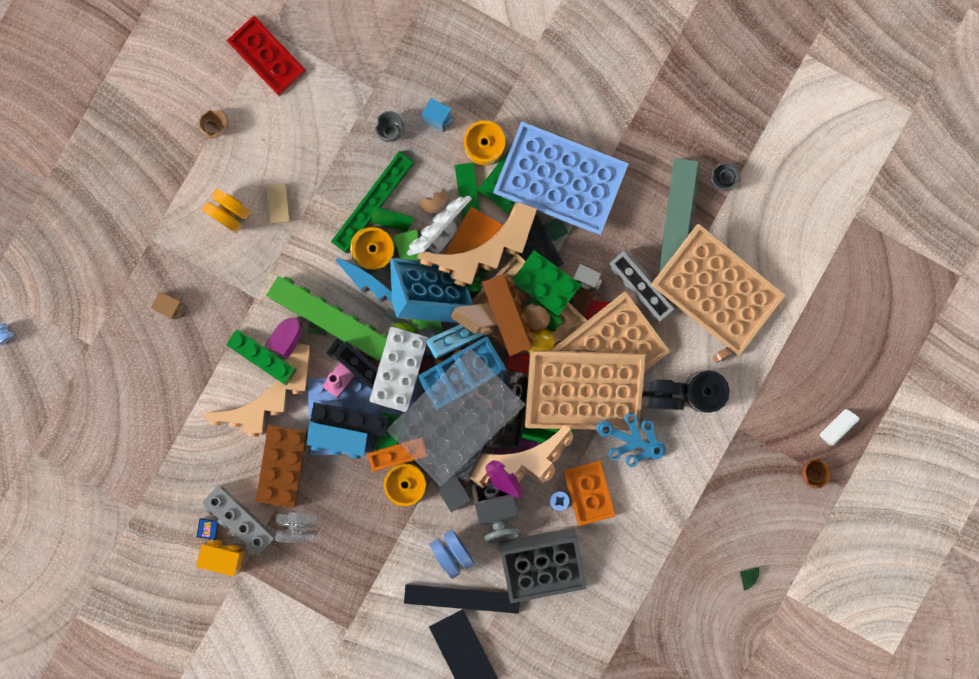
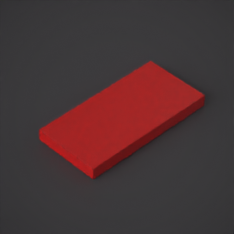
M255 15L226 40L278 97L306 72V69Z

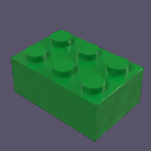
M535 250L513 278L515 286L556 316H559L581 286L580 283Z

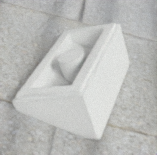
M845 409L820 433V437L828 445L834 446L860 418Z

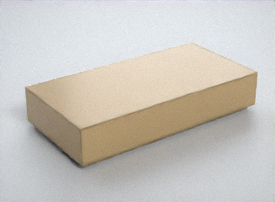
M286 184L268 185L267 195L270 223L290 222Z

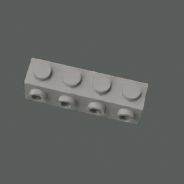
M627 249L609 263L612 266L611 270L617 276L620 275L624 280V285L630 291L633 290L637 295V300L642 305L645 304L650 315L654 319L661 321L677 307L651 286L654 279Z
M218 485L202 502L205 505L203 507L205 511L210 515L214 514L219 518L218 523L225 529L228 527L233 532L231 535L240 542L242 540L247 545L245 548L252 555L255 553L260 555L276 538L222 485Z

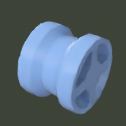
M6 323L0 324L1 346L14 337L13 333L8 331Z
M556 491L550 497V504L555 510L562 511L568 507L569 497L562 491Z

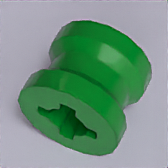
M474 276L472 284H466L469 293H479L482 290V277Z

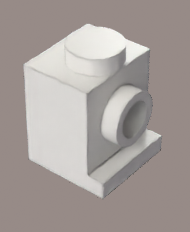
M581 264L573 278L581 284L580 287L586 290L590 288L598 290L602 279L599 278L601 273Z

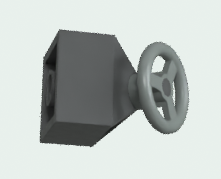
M492 482L484 488L477 483L472 484L479 524L492 525L494 531L484 537V542L496 544L519 537L521 530L508 528L507 523L518 516L514 497L494 488Z

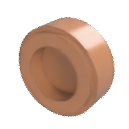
M726 347L713 355V359L718 363L731 355L732 352Z

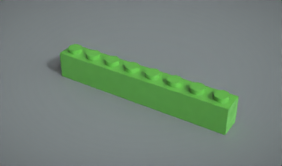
M277 276L266 294L269 299L341 341H347L352 347L380 363L388 337L386 333L378 334L375 332L376 328L368 323L363 325L359 323L360 319L353 314L347 316L342 313L343 309L339 306L326 304L327 300L320 295L314 297L310 294L311 291L302 285L300 288L295 286L294 281L287 276H284V278Z

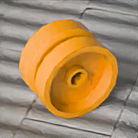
M481 120L473 123L464 135V150L467 157L479 166L495 164L502 158L505 151V135L503 130L491 121ZM481 141H488V144L486 146H483L481 144Z
M216 188L211 197L220 205L217 207L211 202H206L201 210L237 234L242 225L233 217L236 215L246 220L252 211L243 206L242 202L232 195L225 194Z
M367 227L354 235L351 240L350 251L352 258L357 264L366 269L376 270L383 268L390 262L393 257L394 245L387 232L380 228ZM370 245L376 246L374 252L369 251Z
M409 463L399 464L390 469L384 478L383 484L385 495L388 499L398 506L405 507L418 502L423 497L427 487L425 474L419 467ZM407 481L409 484L406 489L401 486V483Z

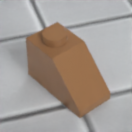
M490 303L456 307L451 314L453 320L474 334L488 335L498 325Z

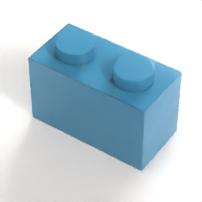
M430 98L421 114L422 119L427 124L443 132L445 128L449 129L453 122L451 108Z

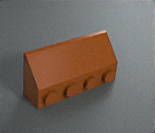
M508 273L482 282L509 355L511 356L534 347L536 339L534 333L529 331L527 326L529 321L526 313H523L521 310V299L518 294H515L513 289L515 287L513 278L508 276Z

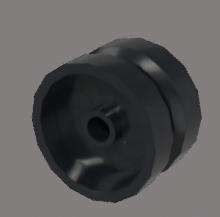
M703 370L694 372L685 381L684 401L696 412L712 413L719 411L729 399L730 389L728 382L723 375L716 371ZM705 389H708V394L704 393Z
M655 379V381L644 380L643 391L654 393V396L643 397L641 408L684 410L685 401L682 398H673V394H684L686 383Z

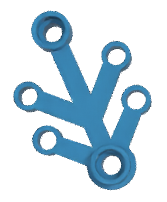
M631 412L624 416V420L628 424L632 435L613 428L612 424L607 420L599 421L596 426V430L601 436L607 437L611 435L628 442L618 448L613 447L609 450L608 455L612 460H618L622 454L636 448L645 449L636 455L630 454L626 457L625 462L629 467H635L639 461L648 457L655 460L660 459L665 454V445L661 441L656 440L653 422L644 420L641 423V428L646 432L649 441L646 442L642 440L636 424L637 417ZM633 416V421L628 422V418ZM650 423V427L645 429V425ZM608 426V431L603 432V428ZM659 447V452L654 453V449ZM617 451V456L612 457V453ZM634 458V462L629 464V460Z

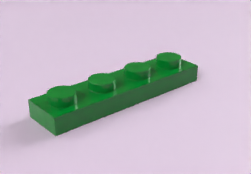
M236 329L226 344L229 348L286 386L297 371L296 368L240 330Z

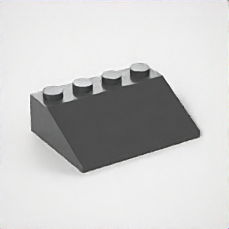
M575 528L499 542L510 603L586 589Z

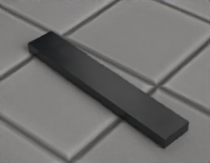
M405 584L404 604L519 614L520 602L510 603L509 594L505 592Z

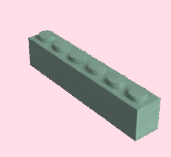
M675 158L673 161L658 273L661 272L692 231L693 223H690V217L694 216L695 205L692 202L693 197L697 196L698 191L695 180L699 178L701 167H697L698 161Z

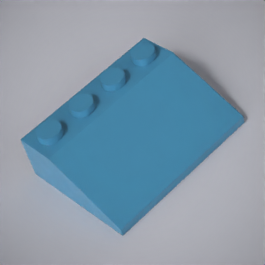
M391 258L392 304L397 318L456 322L451 317L456 307L473 305L467 285L463 287L455 284V280L450 278L451 270L450 273L438 270L439 266L434 264L429 267L420 264L421 261Z

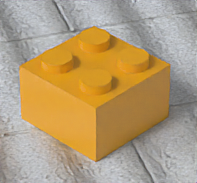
M211 539V541L201 544L196 567L234 577L240 573L245 550H241L239 545L230 544L225 546L222 545V541Z

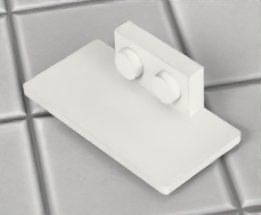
M466 196L463 198L459 197L455 201L453 199L450 200L445 206L444 212H440L433 218L434 223L424 228L421 232L422 236L419 239H415L409 245L410 249L407 251V254L411 256L425 250L438 254L459 229L452 220L472 198Z
M390 327L370 396V402L407 412L426 347V341L428 340L427 337Z

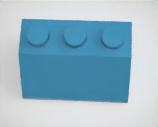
M309 422L307 445L312 446L311 450L322 452L323 448L330 449L331 454L341 455L342 452L350 453L349 457L360 459L361 456H366L370 433Z

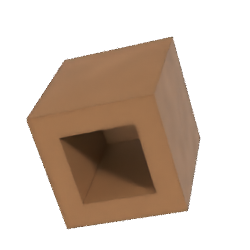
M159 291L151 309L175 320L183 311V302Z

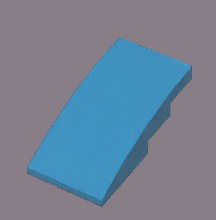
M340 258L336 259V262L363 293L369 288L381 302L388 298L392 303V292L377 279Z
M486 336L420 374L417 378L434 408L438 410L497 376L501 370H506Z

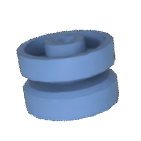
M451 529L444 534L447 547L438 538L429 543L440 566L453 579L460 575L457 561L466 570L475 565L458 535Z

